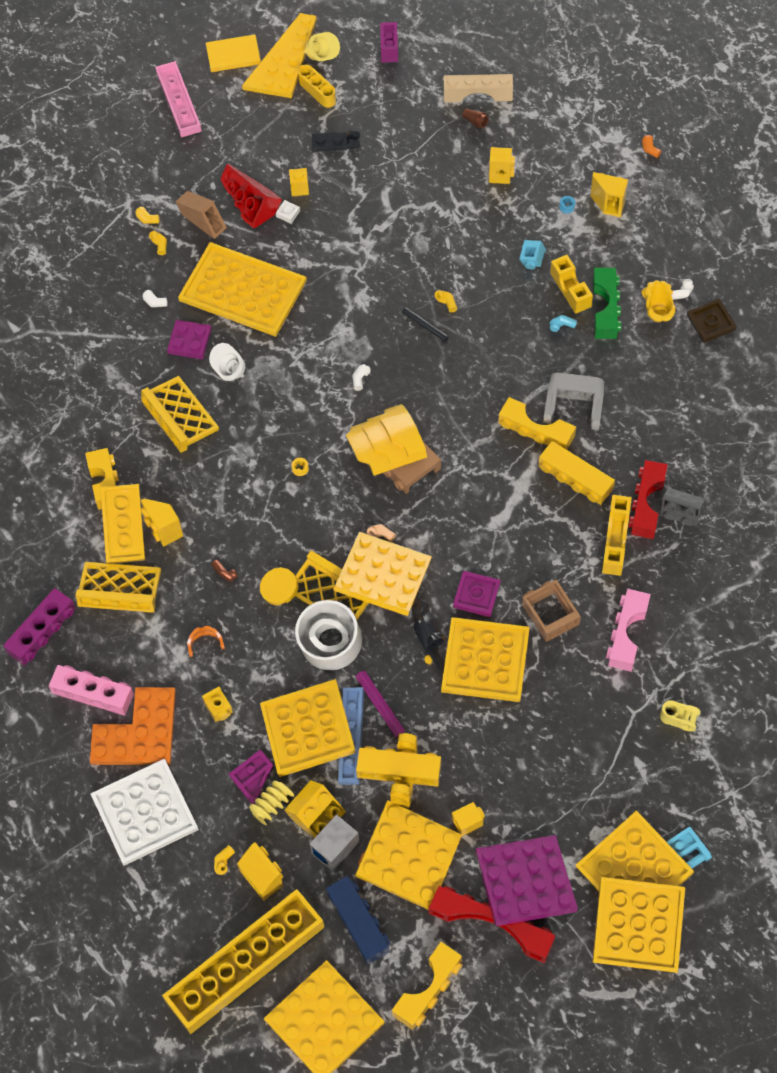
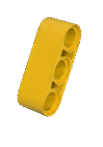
M310 65L300 66L298 69L299 84L322 106L327 108L333 107L336 104L335 88Z

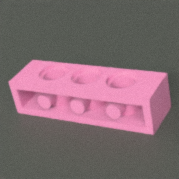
M57 665L49 684L52 694L124 716L134 696L132 688L127 683L112 682L107 677L101 676L99 678L88 671L79 672L68 665L64 667ZM72 681H78L77 684L70 685ZM96 686L95 690L88 691L90 687ZM109 692H115L113 696H106Z

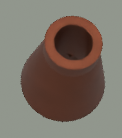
M466 108L462 114L463 118L478 129L485 128L489 121V117L485 112Z

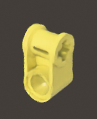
M670 700L664 703L660 712V719L665 724L679 727L685 731H695L696 719L701 711L697 707ZM666 710L673 711L674 715L667 714Z

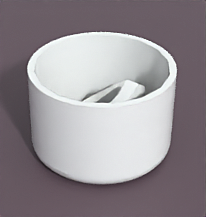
M332 600L316 602L308 606L297 620L295 629L296 640L306 659L315 667L323 670H338L353 662L359 654L362 645L361 630L354 614L344 604ZM333 628L341 632L343 639L337 645L326 646L319 642L320 635L328 629Z

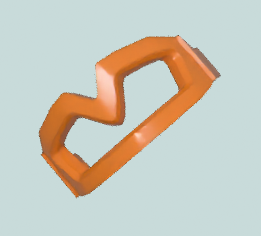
M210 626L194 629L189 635L187 642L190 657L193 656L192 645L194 641L203 635L214 636L219 640L221 649H225L222 636L216 629Z

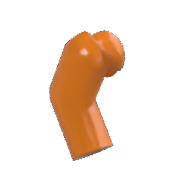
M645 135L642 138L644 152L658 158L661 150L654 147V139L651 135Z

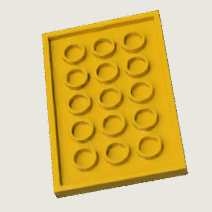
M210 242L178 299L180 302L276 337L302 291L307 278Z

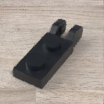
M360 132L312 134V151L358 149L361 146L360 141L357 140L360 138Z

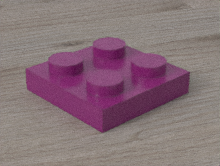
M176 320L167 348L168 354L203 360L212 330L211 325Z
M463 571L453 608L491 617L501 580Z

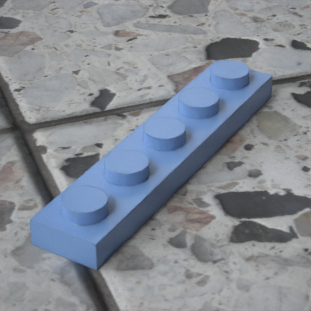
M363 687L343 688V705L356 753L339 758V785H354L360 782V778H357L356 768L359 748H361Z

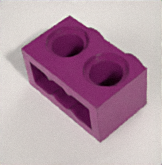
M397 22L380 23L381 63L398 62Z

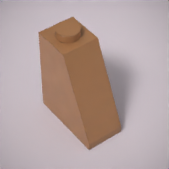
M187 191L175 201L181 214L215 239L227 228L212 200Z

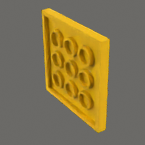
M359 532L336 582L334 591L408 616L432 556Z
M451 618L441 692L520 702L530 627Z
M336 679L260 703L279 777L356 753Z
M387 800L355 876L429 910L438 886H442L462 834Z
M637 811L575 865L598 892L600 877L680 886L694 873L691 867Z
M600 877L592 963L678 973L685 887Z
M327 960L264 1018V1021L312 1073H333L385 1023Z

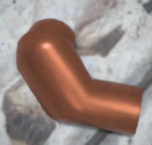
M219 560L212 562V568L227 582H233L234 579H237L238 575L234 569L228 572Z

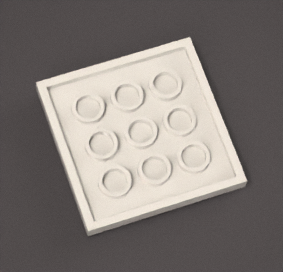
M165 759L91 793L123 866L198 831V827Z

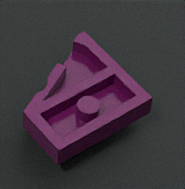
M260 749L230 772L228 776L251 804H255V800L258 798L273 764Z

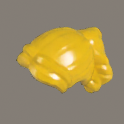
M658 280L649 282L647 287L641 291L642 296L646 300L648 316L654 322L671 320L675 313V305L671 296L673 294L671 284Z

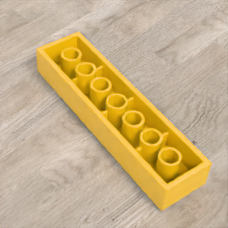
M296 889L162 996L166 1004L191 1035L324 928L323 920Z

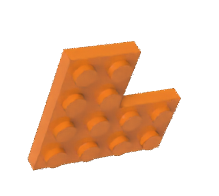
M135 687L133 724H93L90 764L152 765L165 759L167 765H171L175 688Z

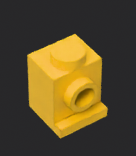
M220 687L202 696L203 702L215 722L223 721L233 713L232 707Z

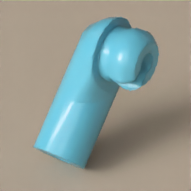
M560 315L550 321V330L557 332L563 325L575 328L577 320Z

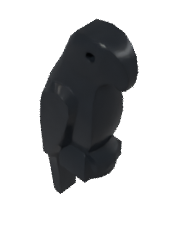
M418 599L412 605L415 621L414 631L426 653H428L438 669H444L445 665L438 652V646L442 645L446 638L444 634L439 632L434 618L427 613V601L425 599Z

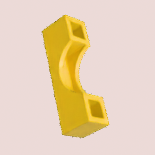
M510 397L507 399L499 413L498 424H501L506 429L518 432L521 436H528L539 444L549 445L553 441L568 450L575 437L576 426L560 419L549 425L536 424L528 418L525 411L526 404Z
M612 495L602 569L604 574L618 576L622 574L632 497Z
M440 942L429 958V965L434 972L432 984L427 990L419 994L404 993L392 1009V1016L412 1030H414L416 1025L420 1027L426 1018L424 1015L429 1008L432 1010L438 1002V994L441 991H446L451 983L449 981L453 974L457 975L463 966L461 963L462 956L443 942Z

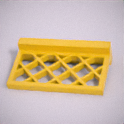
M179 376L150 390L148 387L141 390V402L180 453L186 451L188 445L219 430L218 425ZM178 383L181 390H171L170 387ZM158 392L166 393L165 399L157 398L155 394ZM168 395L179 396L178 401L167 400ZM181 396L189 398L191 403L180 402ZM165 405L176 406L175 412L166 410ZM178 407L188 408V414L178 413ZM191 409L200 411L201 416L190 415ZM175 418L186 419L185 425L176 423ZM188 420L198 421V427L188 426ZM201 422L210 424L211 428H200ZM185 431L196 432V435L188 438L185 435Z
M312 550L307 555L308 559L296 574L297 583L304 582L306 591L296 593L295 597L309 606L314 604L310 601L309 594L320 592L321 601H323L322 591L334 590L336 585L334 581L337 582L342 571L341 568ZM310 565L316 569L317 575L306 578L305 571ZM320 578H331L332 585L322 587ZM318 579L319 588L308 590L307 581ZM334 591L335 598L327 599L337 602L349 599L351 606L349 609L354 614L356 620H358L369 604L364 601L361 606L353 607V597L347 595L337 597L336 591Z
M85 562L80 586L75 595L78 607L154 613L161 568ZM89 569H97L99 571L92 577L88 574ZM111 570L118 573L112 578H109L106 574ZM129 572L137 574L130 580L125 576ZM148 573L155 574V577L150 581H147L144 577ZM103 576L107 581L98 585L95 580ZM122 577L126 582L118 587L114 581ZM141 579L145 584L136 588L133 583ZM90 583L96 587L93 590H84V587ZM110 584L114 588L111 592L102 590ZM128 586L134 590L131 593L122 592ZM148 587L152 591L151 595L141 593V591Z

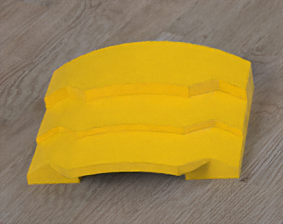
M402 404L385 409L384 414L369 418L367 422L350 427V431L346 434V438L357 460L368 464L373 475L427 458L426 448L409 412Z

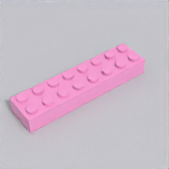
M176 61L155 67L181 138L202 132L200 122Z

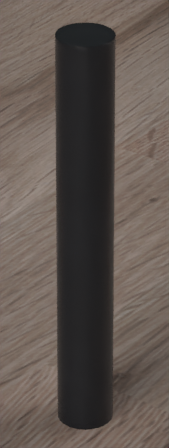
M407 307L403 309L402 313L442 341L446 342L449 336Z

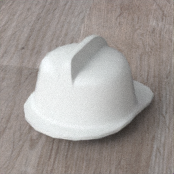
M220 343L213 347L209 357L210 364L223 380L232 381L245 376L243 374L245 362L231 345Z

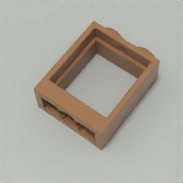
M557 580L545 582L541 588L535 591L530 590L524 594L522 606L546 642L580 625L581 616ZM554 594L567 613V616L545 627L532 605Z

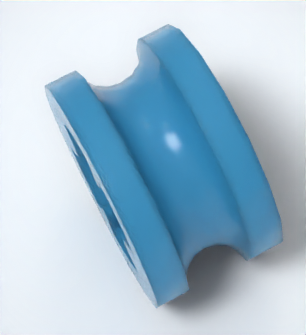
M571 196L562 197L559 204L560 211L567 214L573 212L576 203L575 199Z

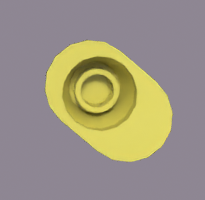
M330 32L314 34L307 41L303 53H307V56L312 60H330L339 54L340 43L338 38Z

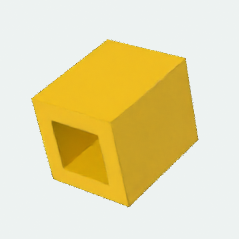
M307 168L290 169L292 196L309 195Z
M474 802L452 813V821L462 836L483 826L485 815L480 807H476Z

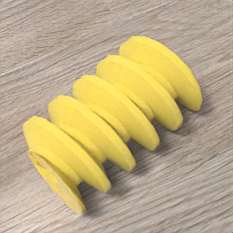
M274 780L272 782L273 787L269 786L266 788L267 793H261L262 799L257 798L255 800L256 805L251 804L249 806L255 818L264 825H267L264 821L265 818L270 821L272 820L270 813L278 814L275 809L276 807L284 808L281 801L289 802L286 797L287 795L295 796L282 782Z

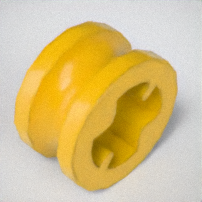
M296 458L292 462V471L295 475L303 476L308 472V462L304 458ZM297 465H303V470L297 469Z

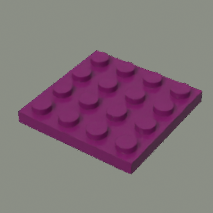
M556 835L476 848L475 854L495 926L577 912L578 907Z

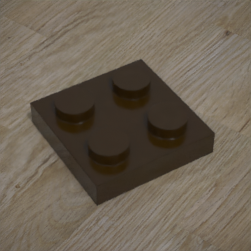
M720 299L687 311L686 316L703 343L733 332L737 328Z

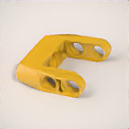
M408 733L399 734L398 752L414 751L417 753V737ZM394 782L391 785V802L408 809L412 801L414 784Z

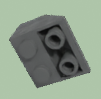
M668 488L663 497L660 516L668 520L680 521L688 526L693 525L697 527L705 498Z

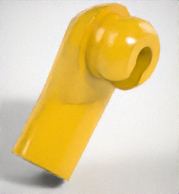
M144 207L136 209V217L143 224H158L160 222L159 215H150Z
M150 232L149 238L158 246L157 253L165 255L167 239L159 232Z
M441 290L435 292V299L446 304L449 312L457 310V305L451 293Z
M230 845L214 858V870L219 875L227 872V859L235 853Z

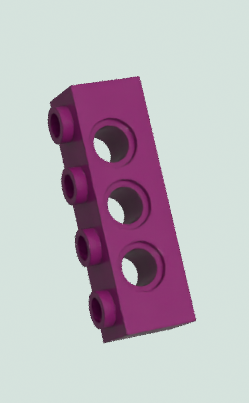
M54 588L3 645L6 653L24 666L27 662L32 661L36 652L48 643L50 636L59 631L66 618L68 619L73 615L75 609L73 601ZM57 611V614L50 615L52 612ZM45 626L43 629L37 630L38 627ZM32 640L30 644H24L26 641Z

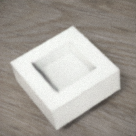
M284 200L276 212V217L292 224L300 212V207Z

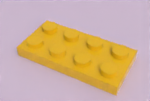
M139 484L100 487L106 563L145 560Z

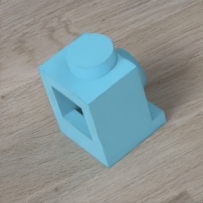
M524 240L520 261L525 268L533 270L535 267H541L543 255L546 253L543 243L541 241Z

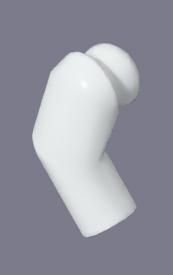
M685 279L681 289L673 291L672 299L687 298L694 288L692 280Z
M146 290L143 293V299L150 307L168 306L167 297L157 298L151 290Z
M362 364L353 373L354 390L359 391L363 389L362 377L370 374L371 369L369 366Z

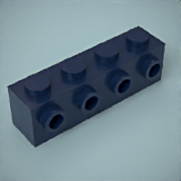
M346 876L326 887V892L366 964L369 965L388 954L391 943L385 933H380L378 929L380 924L375 915L371 917L368 912L370 907L366 899L360 898L358 894L360 889L355 880L351 881Z

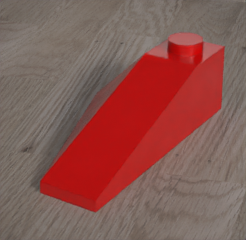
M227 164L220 180L228 194L232 195L235 207H238L241 211L242 219L252 228H256L276 214L282 199L262 184L232 165Z

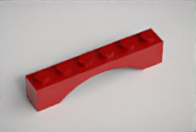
M438 886L429 906L430 915L447 922L458 919H478L495 924L489 903L483 902L481 904L470 895L464 894L462 896L455 893L456 891L449 886ZM530 921L498 926L517 941L526 956L542 963L546 962L555 941V935L552 934L553 932L550 929L535 927Z

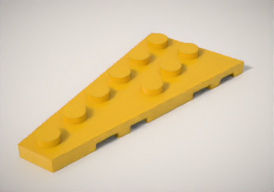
M300 13L244 82L242 89L292 98L299 77L298 69L303 65L306 53H303L307 41L313 34L317 21L316 16Z

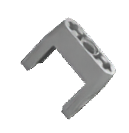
M553 373L547 391L543 424H551L554 418L556 398L561 397L593 401L590 426L592 430L599 431L604 396V380L591 376Z

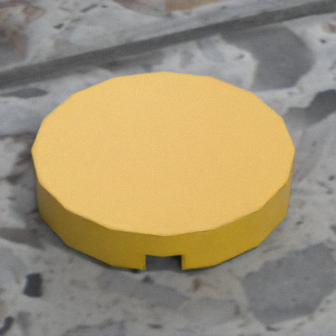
M282 567L274 568L267 572L260 583L262 597L269 604L276 606L290 602L298 590L296 576L290 570Z

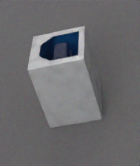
M336 815L310 843L311 854L331 871H334L358 845L359 835L355 829Z

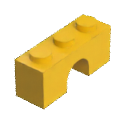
M565 255L551 261L550 274L574 313L577 314L592 307L593 295L585 282H578L575 273L576 268L569 256Z
M108 448L85 453L91 478L98 476L105 478L101 483L92 485L98 510L102 509L100 487L116 486V482L119 481L117 470L113 471L112 468L115 465L113 454L109 455Z

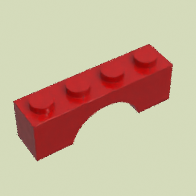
M645 460L644 467H640L638 478H642L641 484L637 483L635 494L638 495V500H634L632 506L635 516H631L629 527L632 528L631 535L654 539L658 513L649 507L646 499L651 493L663 490L668 464Z

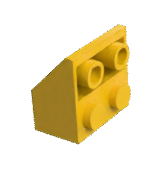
M593 172L590 196L603 214L621 217L626 201L628 179Z
M148 499L141 500L143 508L140 510L144 516L143 520L147 527H151L152 535L156 542L160 541L164 547L183 537L179 518L170 504Z
M312 780L308 782L284 810L298 826L313 838H316L336 815L341 818L346 812L323 784Z
M254 842L239 860L237 866L245 879L264 901L283 887V876L280 873L282 870L275 861L271 863L266 849L263 846L259 847Z

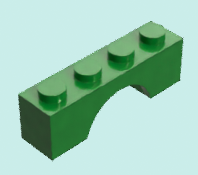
M594 268L593 293L602 296L608 304L603 311L595 313V339H617V333L621 332V321H618V316L621 314V306L617 305V301H620V290H617L619 275H616V268Z

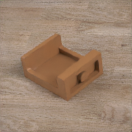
M425 443L427 458L383 472L387 478L390 477L394 481L396 488L400 491L403 490L405 494L409 493L410 486L433 470L436 473L441 469V459Z

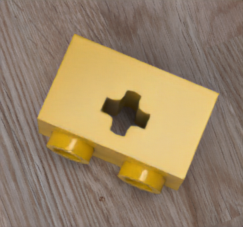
M491 147L489 183L510 184V177H514L515 156H512V148Z

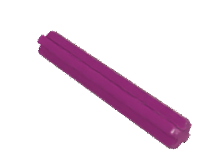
M360 671L356 675L357 681L363 687L393 735L398 738L399 734L405 733L404 728L365 671Z

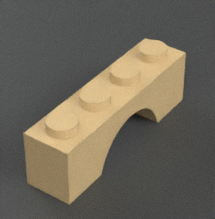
M512 74L445 75L444 102H461L466 96L473 93L488 94L495 101H512L513 76Z

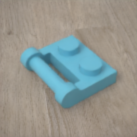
M688 827L667 841L681 858L695 849L699 851L700 854L686 862L691 869L704 860L707 862L712 858L708 849L691 827Z

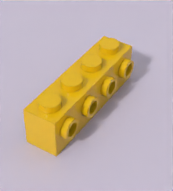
M553 441L539 456L538 466L542 471L552 474L561 483L565 482L574 491L581 492L591 502H597L602 505L614 489L615 480Z
M366 746L359 748L356 768L357 778L438 787L441 756H437L434 753L417 754L414 751L397 752L395 749L390 748L377 750L375 747Z

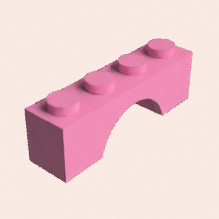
M627 589L626 596L622 595L619 605L623 607L622 612L617 613L615 621L618 624L617 630L613 629L611 641H614L613 648H608L606 656L607 659H610L608 666L632 672L638 646L630 641L626 629L635 621L645 620L651 594Z

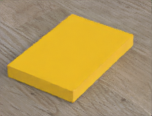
M256 35L206 42L211 72L259 65L261 63Z

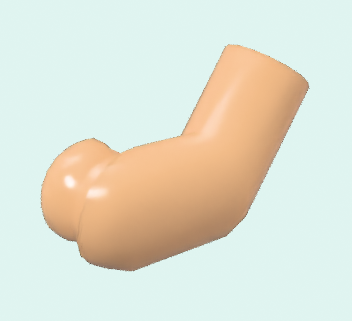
M382 524L374 525L367 529L368 535L376 538L384 537L390 542L396 537L395 533Z

